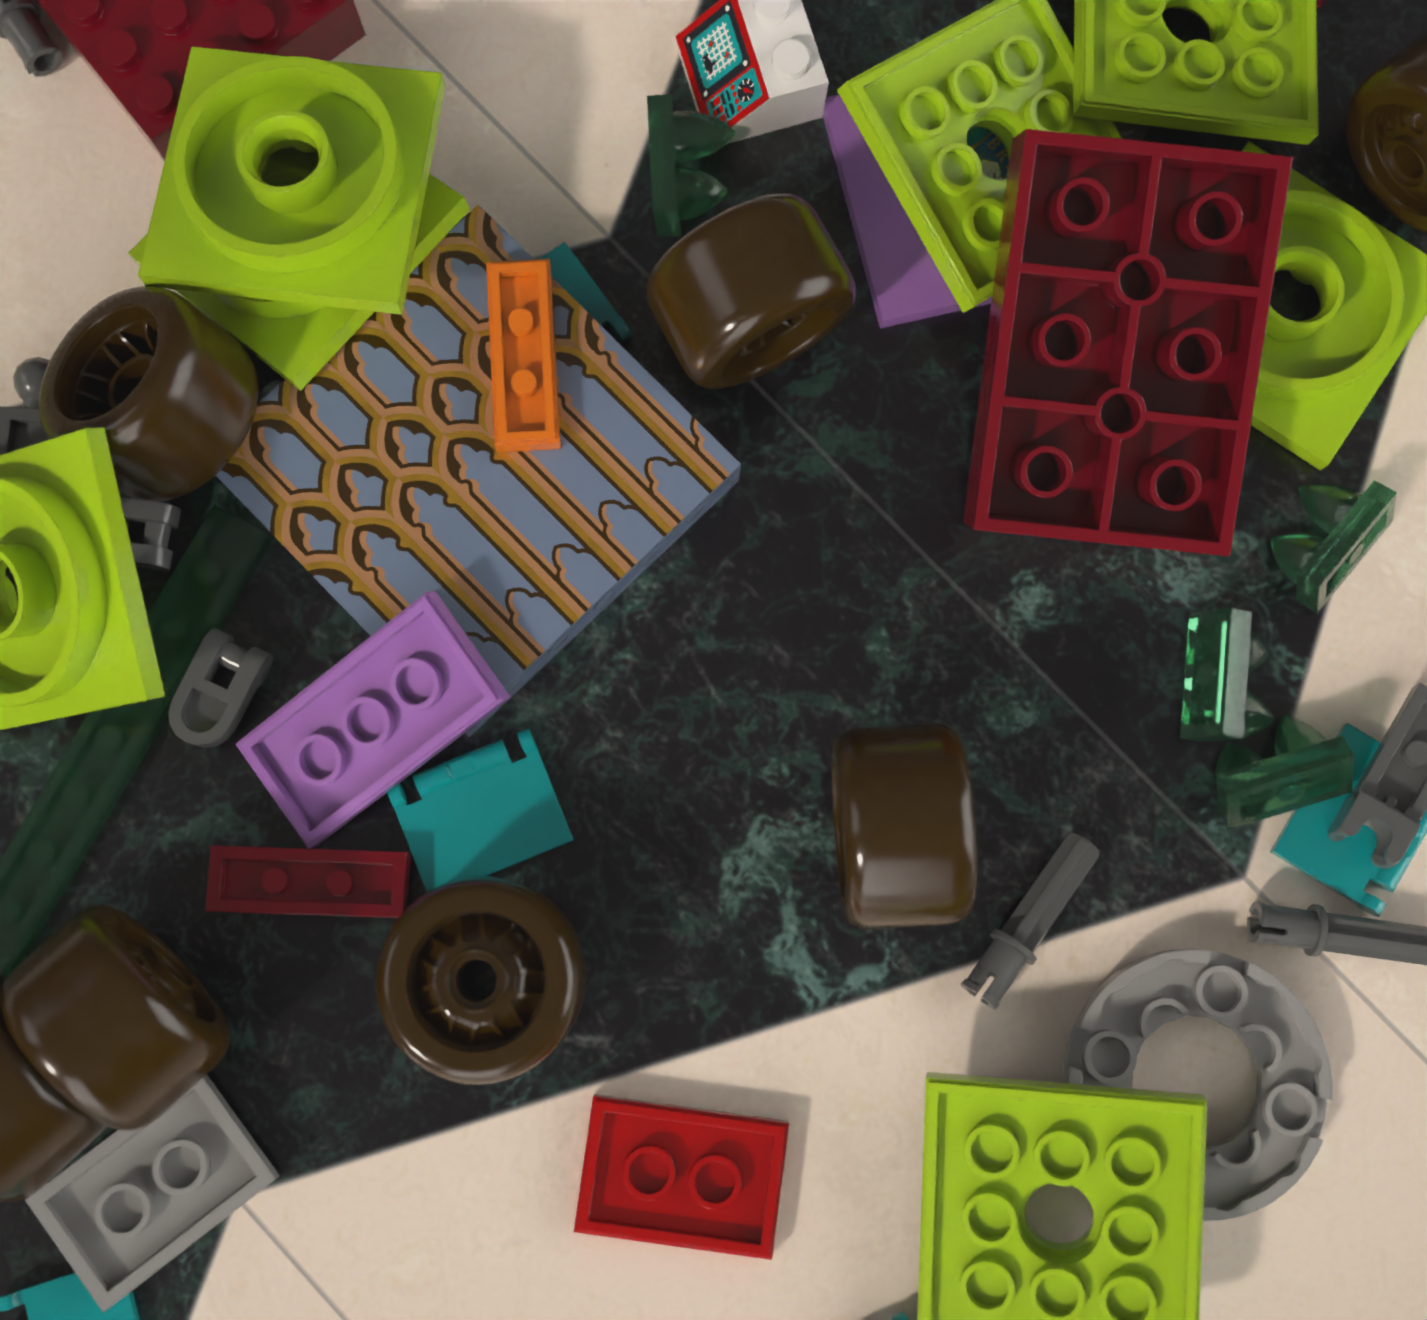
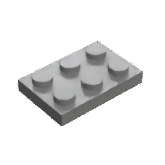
M206 1074L153 1123L138 1130H117L25 1201L102 1312H105L275 1181L280 1175Z

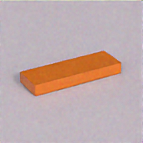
M550 259L486 262L494 442L497 453L561 449Z

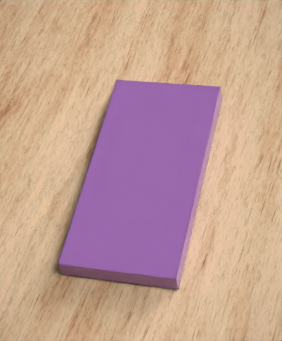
M840 95L826 97L823 119L880 329L960 311L959 305L891 185L887 182V178ZM992 296L975 307L991 304Z
M430 591L424 593L238 741L236 746L307 848L310 849L326 840L511 697L437 592Z

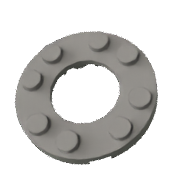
M1199 949L1169 950L1142 957L1112 974L1095 990L1085 1003L1074 1023L1067 1043L1063 1083L1132 1089L1133 1071L1140 1048L1144 1040L1163 1023L1184 1016L1211 1018L1230 1028L1248 1048L1257 1072L1256 1101L1246 1123L1228 1140L1205 1147L1203 1221L1225 1220L1255 1212L1281 1197L1299 1181L1310 1167L1323 1142L1322 1139H1319L1325 1118L1327 1099L1332 1100V1076L1327 1050L1313 1018L1296 995L1274 975L1250 961H1244L1224 953Z

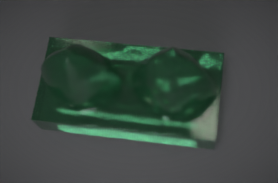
M671 94L647 96L652 204L658 237L682 235L681 220L695 218L711 210L727 194V188L707 173L697 169L678 168V163L697 160L717 151L736 135V130L710 115L695 111H674Z
M1375 480L1364 493L1332 484L1299 486L1298 492L1306 512L1320 528L1329 534L1328 537L1324 539L1315 535L1296 533L1276 536L1271 540L1272 552L1276 563L1282 572L1297 584L1296 601L1316 613L1320 611L1392 523L1397 492Z
M1231 607L1189 615L1181 739L1197 742L1243 739L1264 730L1275 720V717L1263 701L1247 689L1248 673L1258 668L1269 657L1263 642L1251 630L1252 612Z
M1284 714L1276 729L1275 757L1264 759L1250 749L1227 743L1216 765L1218 811L1227 829L1231 830L1351 793L1353 787L1354 754L1344 736L1328 740L1311 725Z

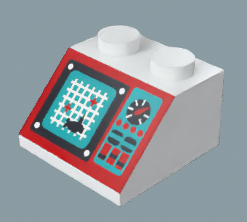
M719 0L675 36V43L709 149L823 118L829 82L802 0Z

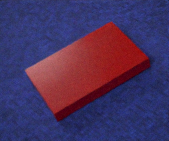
M594 1094L574 1232L772 1260L789 1122L786 1120Z

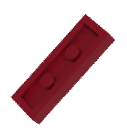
M210 845L205 911L399 918L408 908L411 853Z

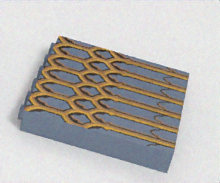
M478 204L453 227L411 272L402 315L374 312L301 391L284 379L283 381L275 380L269 383L259 392L255 416L246 438L232 459L216 476L370 636L424 593L436 591L510 697H513L739 481L741 464L553 278L561 449L497 453L494 442L486 262L534 259ZM505 703L465 732V734L471 737Z

